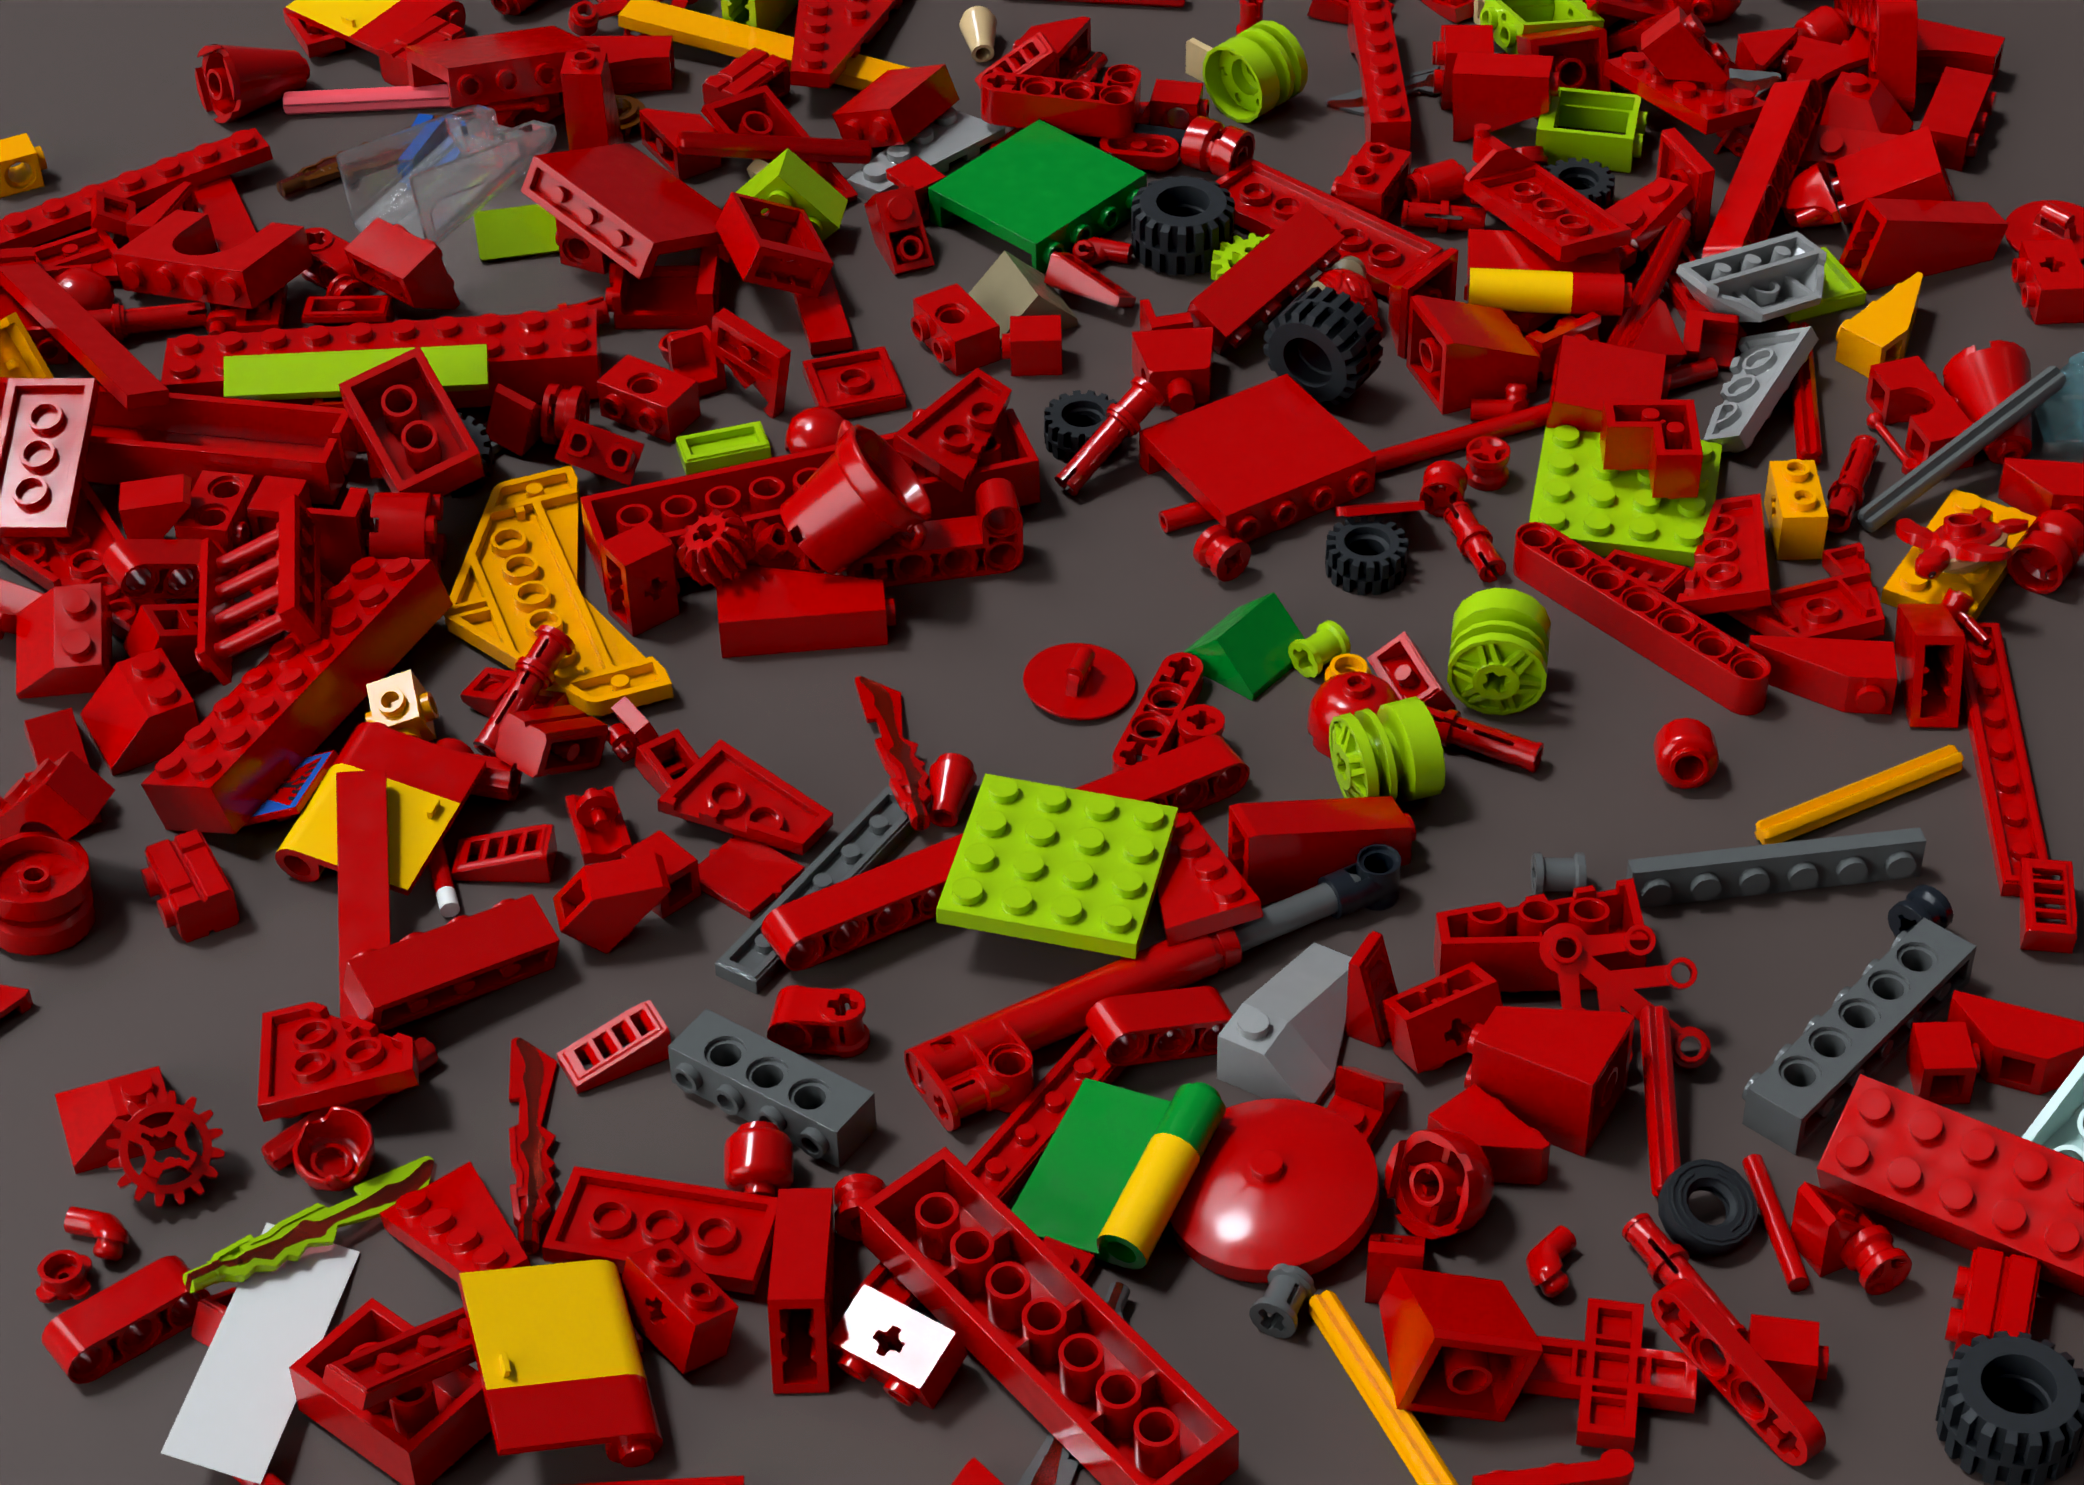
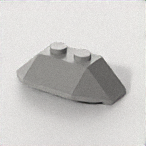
M1796 231L1680 264L1676 273L1694 299L1710 312L1738 315L1739 322H1763L1820 304L1823 294L1824 265L1827 252Z

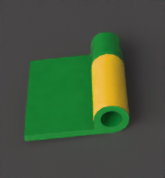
M1085 1078L1011 1211L1042 1241L1045 1236L1092 1253L1097 1260L1124 1268L1142 1269L1150 1258L1226 1114V1106L1219 1092L1206 1083H1188L1181 1085L1173 1099L1168 1101Z

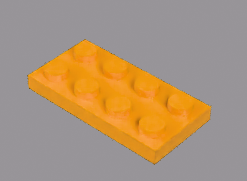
M1953 489L1926 528L1934 532L1944 524V517L1956 513L1972 514V511L1977 508L1991 510L1993 512V522L1995 523L2010 518L2028 520V528L2037 517L2021 512L2019 509L2006 507L1980 498L1975 494ZM2026 531L2009 535L2005 548L2012 550ZM1912 546L1883 587L1881 602L1896 608L1898 604H1941L1948 589L1951 588L1956 592L1959 590L1974 598L1968 614L1974 617L1976 621L2008 574L2007 560L1990 562L1986 566L1964 575L1942 572L1939 577L1928 580L1915 575L1914 568L1915 559L1925 550Z

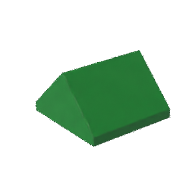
M1272 592L1233 610L1188 647L1184 653H1191L1202 660L1204 676L1254 701L1294 667L1288 654V647L1294 640L1305 638L1275 592Z

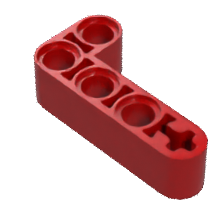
M1113 65L1106 71L1102 83L1008 72L988 73L981 79V118L983 121L993 125L1026 128L1040 119L1068 134L1121 139L1132 134L1140 112L1141 71L1133 65Z
M1004 478L986 480L976 490V516L925 521L923 524L927 529V535L924 544L918 550L912 551L904 548L891 537L847 568L848 576L883 580L884 587L1000 574L1014 570L1021 564L1024 556L1023 518L1014 485ZM914 531L911 532L910 534H909L908 532H904V533L907 534L910 538H912V539L914 538V535H915V532H914Z

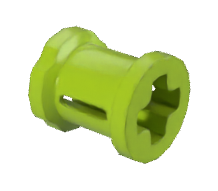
M1331 620L1319 624L1316 633L1306 639H1296L1288 647V654L1294 668L1306 678L1318 676L1321 674L1323 666L1331 662L1334 657L1351 652L1350 640L1345 630Z

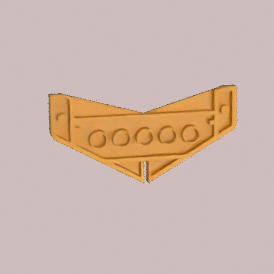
M572 465L497 484L492 489L449 596L453 605L444 614L448 631L515 671V663L521 656L525 657L537 639L535 631L538 626L542 624L559 629L573 640L575 649L571 655H565L554 673L555 682L546 690L566 693L569 704L582 710L587 715L600 717L614 713L611 707L625 696L635 707L673 698L672 682L666 669L653 656L646 658L581 594L578 587L579 486L578 478Z

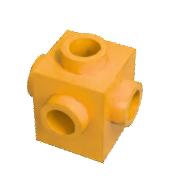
M411 669L366 684L371 709L370 712L365 713L366 722H380L391 729L426 741L437 739L433 720L439 718L436 702L432 694L425 690Z

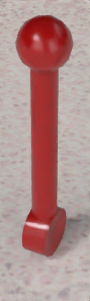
M541 96L534 101L471 105L467 106V113L469 116L476 118L482 113L526 109L545 112L551 106L550 99Z
M1870 413L1866 418L1868 427L1879 432L1902 462L1901 471L1907 475L1920 465V462L1915 458L1908 457L1883 425L1884 419L1880 413Z

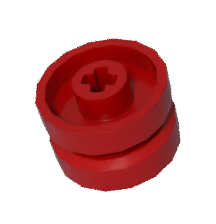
M47 831L23 832L0 840V948L10 953L27 956L46 955L70 948L87 936L95 922V907L91 887L89 856L81 844L71 838L66 841L58 833Z

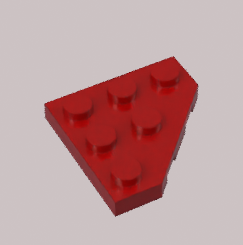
M313 1001L262 1013L257 1106L263 1122L279 1118H294L304 1112L333 1105L344 1106L358 1099L383 1093L394 1094L408 1087L419 1085V1054L413 1037L399 1032L390 1037L379 1033L377 1024L349 1014L342 1019L329 1014L327 1006Z

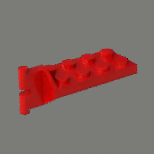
M1479 123L1474 126L1472 160L1477 165L1473 166L1472 170L1464 177L1463 193L1470 197V203L1483 206L1485 210L1497 216L1509 227L1518 231L1529 239L1531 243L1536 244L1560 262H1573L1578 257L1593 253H1608L1613 248L1631 244L1632 229L1531 159L1490 134L1491 126L1489 124Z

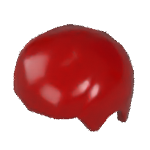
M82 267L69 268L54 279L87 311L109 309L114 304L112 284L106 277L94 270Z
M823 406L802 410L791 419L785 435V450H789L792 454L835 445L838 440L840 424L845 419L833 409Z
M342 1106L330 1107L327 1115L319 1120H307L292 1149L296 1173L309 1186L317 1190L344 1191L357 1185L365 1178L375 1159L372 1125L359 1111Z

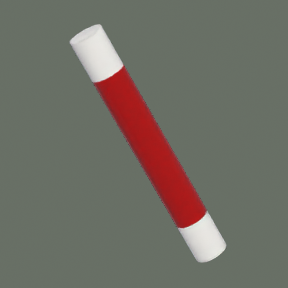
M442 840L428 865L440 913L442 916L449 918L456 916L460 911Z

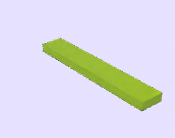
M487 344L420 347L445 392L489 390V350ZM416 347L224 356V397L258 401L342 397L338 384Z

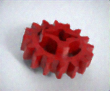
M169 1090L165 1103H158L152 1092L146 1094L147 1107L140 1109L132 1102L128 1103L126 1107L131 1119L128 1122L114 1119L112 1126L121 1133L120 1139L106 1140V1148L119 1151V1157L107 1163L109 1170L123 1169L125 1173L118 1181L117 1186L120 1189H124L134 1184L137 1187L134 1201L138 1203L146 1197L147 1193L155 1195L156 1208H162L165 1197L173 1195L178 1206L184 1205V1192L188 1189H191L198 1196L203 1195L205 1191L200 1179L204 1176L216 1180L219 1173L214 1167L209 1165L210 1161L223 1159L225 1154L224 1150L212 1147V1142L221 1138L223 1131L222 1128L208 1129L206 1126L214 1115L211 1109L198 1115L194 1112L197 1098L191 1096L184 1105L176 1104L177 1097L173 1090ZM156 1115H173L166 1125L152 1129L141 1125L146 1119ZM191 1124L196 1128L201 1137L203 1146L202 1156L188 1147L185 1135ZM168 1136L174 1137L176 1139V1151L181 1153V1157L188 1161L180 1157L176 1159L168 1156L163 1163L156 1161V1149L150 1145L149 1141L143 1138L152 1142L154 1140L164 1142ZM129 1142L143 1151L146 1163L140 1175L134 1170L129 1160ZM179 1169L187 1174H191L186 1179L175 1184H158L163 1174Z

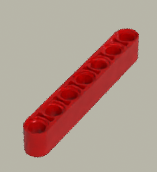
M1815 78L1775 82L1772 85L1704 244L1702 258L1767 240L1821 109V89Z
M1529 522L1521 525L1516 530L1513 572L1521 581L1729 711L1738 715L1749 716L1758 714L1765 708L1771 665L1764 656L1553 527L1540 522Z

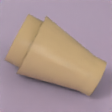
M974 6L967 9L959 23L960 31L971 51L972 58L977 62H987L994 57L997 19L986 7Z

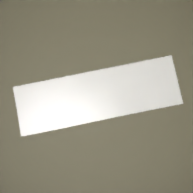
M266 1223L262 1234L268 1232L275 1225ZM294 1232L279 1247L254 1258L273 1260L285 1247L315 1237ZM337 1244L307 1248L298 1262L287 1260L276 1271L255 1272L246 1281L239 1282L161 1454L261 1484L296 1403V1395L289 1367L324 1338L360 1254L359 1251Z

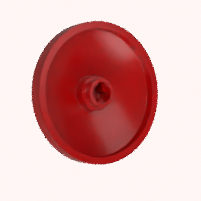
M1270 1098L1248 1101L1226 1108L1225 1116L1168 1222L1170 1231L1179 1246L1194 1261L1204 1268L1230 1279L1252 1283H1269L1267 1276L1274 1265L1280 1263L1297 1266L1309 1275H1313L1348 1255L1360 1243L1371 1227L1377 1212L1380 1194L1378 1170L1374 1154L1364 1136L1347 1119L1334 1111L1314 1103L1295 1099Z

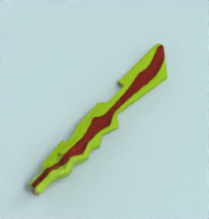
M430 1156L421 1157L354 1186L353 1190L358 1194L357 1196L328 1208L325 1205L316 1203L278 1222L268 1232L254 1238L251 1234L216 1252L206 1264L183 1274V1282L186 1289L190 1293H195L220 1282H244L255 1272L276 1271L287 1260L298 1262L307 1248L333 1245L337 1228L380 1217L379 1213L394 1205L402 1195L420 1190L429 1185L434 1164L433 1158Z

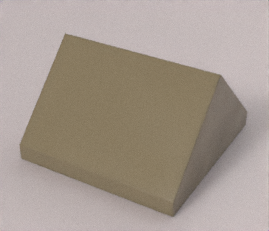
M1005 250L968 293L1000 326V347H1002V333H1010V316L1061 315V330L1078 326L1077 317L1055 288L1044 283L1045 275Z

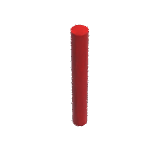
M1751 1154L1743 1159L1742 1166L1757 1201V1206L1788 1289L1793 1292L1802 1291L1809 1285L1808 1276L1763 1157L1759 1154Z

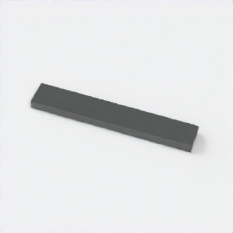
M886 786L715 962L716 976L758 994L785 966L762 935L761 926L765 917L772 910L783 904L879 867L914 829L911 826L907 813L900 809L890 787ZM911 797L917 812L918 799ZM919 815L917 818V826L921 823Z

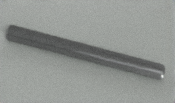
M2057 366L2047 367L1863 507L1857 515L1859 524L1867 532H1875L2061 390L2067 381L2065 374Z

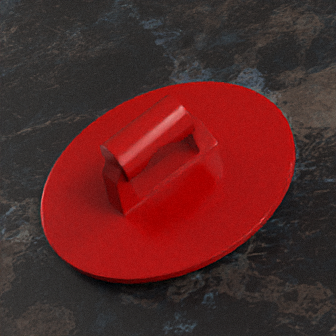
M2041 200L2024 204L2011 212L2007 217L2006 222L2009 225L2005 232V237L2016 251L2020 252L2021 241L2072 239L2080 260H2084L2083 207L2065 201Z
M1066 643L1049 647L1036 654L1026 665L1023 674V685L1031 701L1052 715L1071 720H1094L1110 716L1129 703L1135 691V676L1131 667L1123 658L1106 648L1086 643Z

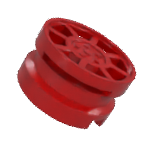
M550 383L545 390L541 407V436L544 444L558 445L562 439L569 417L589 424L590 397L585 386L574 385L571 389H565L562 384Z

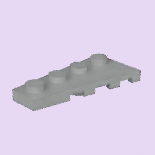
M950 107L905 145L888 146L868 164L848 178L847 181L858 193V197L869 200L874 194L899 189L898 186L886 178V170L918 156L943 174L949 171V163L961 157L968 161L980 155V147L988 143L993 144L998 139L1004 137L1005 128L989 124L980 118Z
M1812 326L1740 337L1738 348L1741 354L1732 359L1729 368L1733 377L1730 382L1723 384L1720 394L1724 402L1715 407L1703 440L1721 444L1722 452L1731 451L1732 453H1738L1751 446L1754 437L1764 422L1771 416L1775 405L1783 393L1787 391L1794 376L1807 361L1808 355L1819 340Z

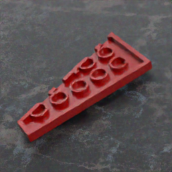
M799 0L790 85L830 88L846 69L848 59L850 57H857L860 53L861 44L869 43L888 21L889 12L893 8L898 9L902 4V0Z
M84 475L71 537H0V559L48 591L56 586L102 583L112 609V633L124 641L141 605L168 604L165 599H134L127 597L103 565L105 551L113 543L125 538Z

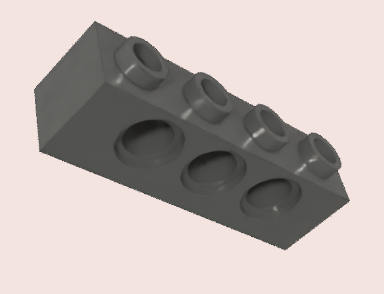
M707 1008L668 1046L672 1082L681 1090L689 1094L694 1093L716 1104L729 1115H737L749 1122L766 1121L778 1126L780 1131L789 1136L793 1145L801 1148L807 1155L816 1159L821 1158L838 1168L877 1129L874 1092Z

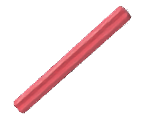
M448 84L421 87L397 86L285 92L283 95V109L287 115L450 107Z

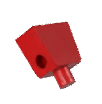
M1213 327L1132 332V370L1135 376L1144 378L1162 394L1165 400L1162 406H1170L1173 412L1184 414L1191 411L1195 404L1206 403L1210 400L1213 371Z

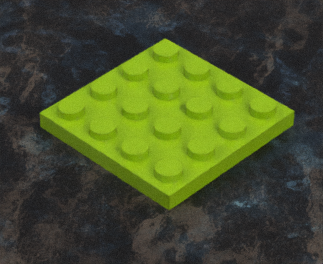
M1560 425L1556 428L1545 427L1529 522L1547 524L1601 557H1607L1614 549L1681 566L1694 567V553L1697 546L1703 544V530L1716 500L1722 445L1701 440L1703 459L1698 498H1652L1648 470H1603L1600 433L1579 431L1570 425Z
M985 773L936 908V923L1136 959L1178 822V807Z

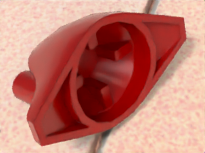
M1825 160L1810 166L1790 182L1781 204V209L1784 211L1788 224L1803 228L1843 222L1837 209L1830 172Z

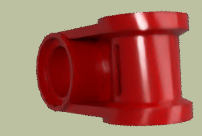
M313 227L305 229L314 263L301 273L305 280L327 290L330 282L340 274L348 273L355 277L344 251V248L350 244L349 242L332 234L325 228Z
M800 985L784 987L777 995L767 1031V1038L797 1054H825L839 1057H853L861 1054L870 1044V1030L863 1023V1016L866 1013L865 998L857 990L849 988L826 989ZM845 1003H849L850 1009H848L847 1011ZM843 1034L845 1036L844 1043L841 1042L840 1036H843Z

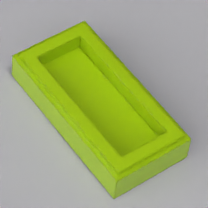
M761 421L676 437L677 452L686 475L772 458L771 446Z

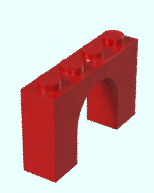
M177 209L113 253L123 288L126 291L253 309L314 264L304 226L271 222L243 243L228 250L217 252L218 248L208 214Z

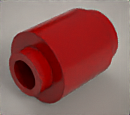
M1448 159L1414 169L1413 174H1409L1405 178V189L1409 201L1440 204L1441 200L1453 201L1464 196V177L1467 175L1465 167L1459 165L1454 159Z

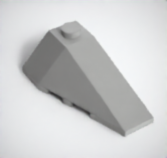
M1314 942L1245 1000L1218 1035L1217 1079L1264 1099L1286 1098L1318 1105L1334 1084L1338 1055L1344 1038L1348 967L1352 957Z

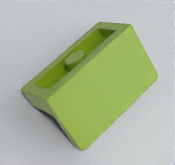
M538 204L473 212L481 261L559 252V246L555 240L557 231L555 217Z

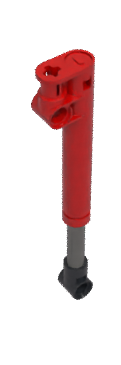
M1384 844L1368 845L1357 854V862L1322 876L1318 879L1317 886L1263 908L1262 918L1168 946L1167 940H1164L1138 951L1136 959L1124 957L908 1048L904 1051V1062L909 1078L919 1095L947 1131L951 1132L960 1127V1119L982 1109L987 1112L997 1109L1002 1112L1013 1113L1034 1089L1033 1056L1031 1053L1088 1029L1085 1023L1086 1015L1095 1003L1112 996L1181 989L1212 976L1218 971L1238 965L1242 960L1243 952L1331 915L1333 918L1339 919L1362 908L1375 911L1390 909L1399 900L1401 856L1391 846Z

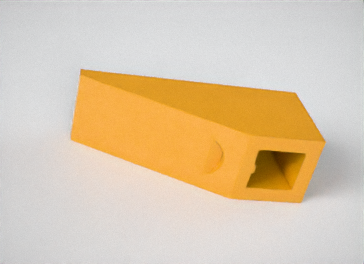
M1920 272L1915 273L1904 282L1895 285L1890 292L1877 301H1872L1854 317L1846 319L1836 333L1838 344L1835 361L1869 378L1871 365L1903 359L1918 309L1923 274Z

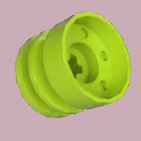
M1262 20L1236 35V37L1228 39L1207 52L1203 61V80L1207 93L1214 105L1226 117L1237 123H1249L1275 108V106L1277 107L1302 92L1308 81V65L1299 42L1285 26L1275 21Z
M1491 588L1478 591L1463 600L1453 617L1447 682L1453 695L1465 706L1484 714L1507 715L1521 712L1535 704L1546 689L1551 621L1545 607L1532 596L1516 589Z
M1414 696L1380 705L1377 715L1367 708L1356 711L1354 715L1347 713L1332 718L1329 726L1330 754L1335 776L1344 798L1392 796L1396 801L1398 796L1404 802L1441 794L1445 785L1444 752L1433 717L1424 702Z

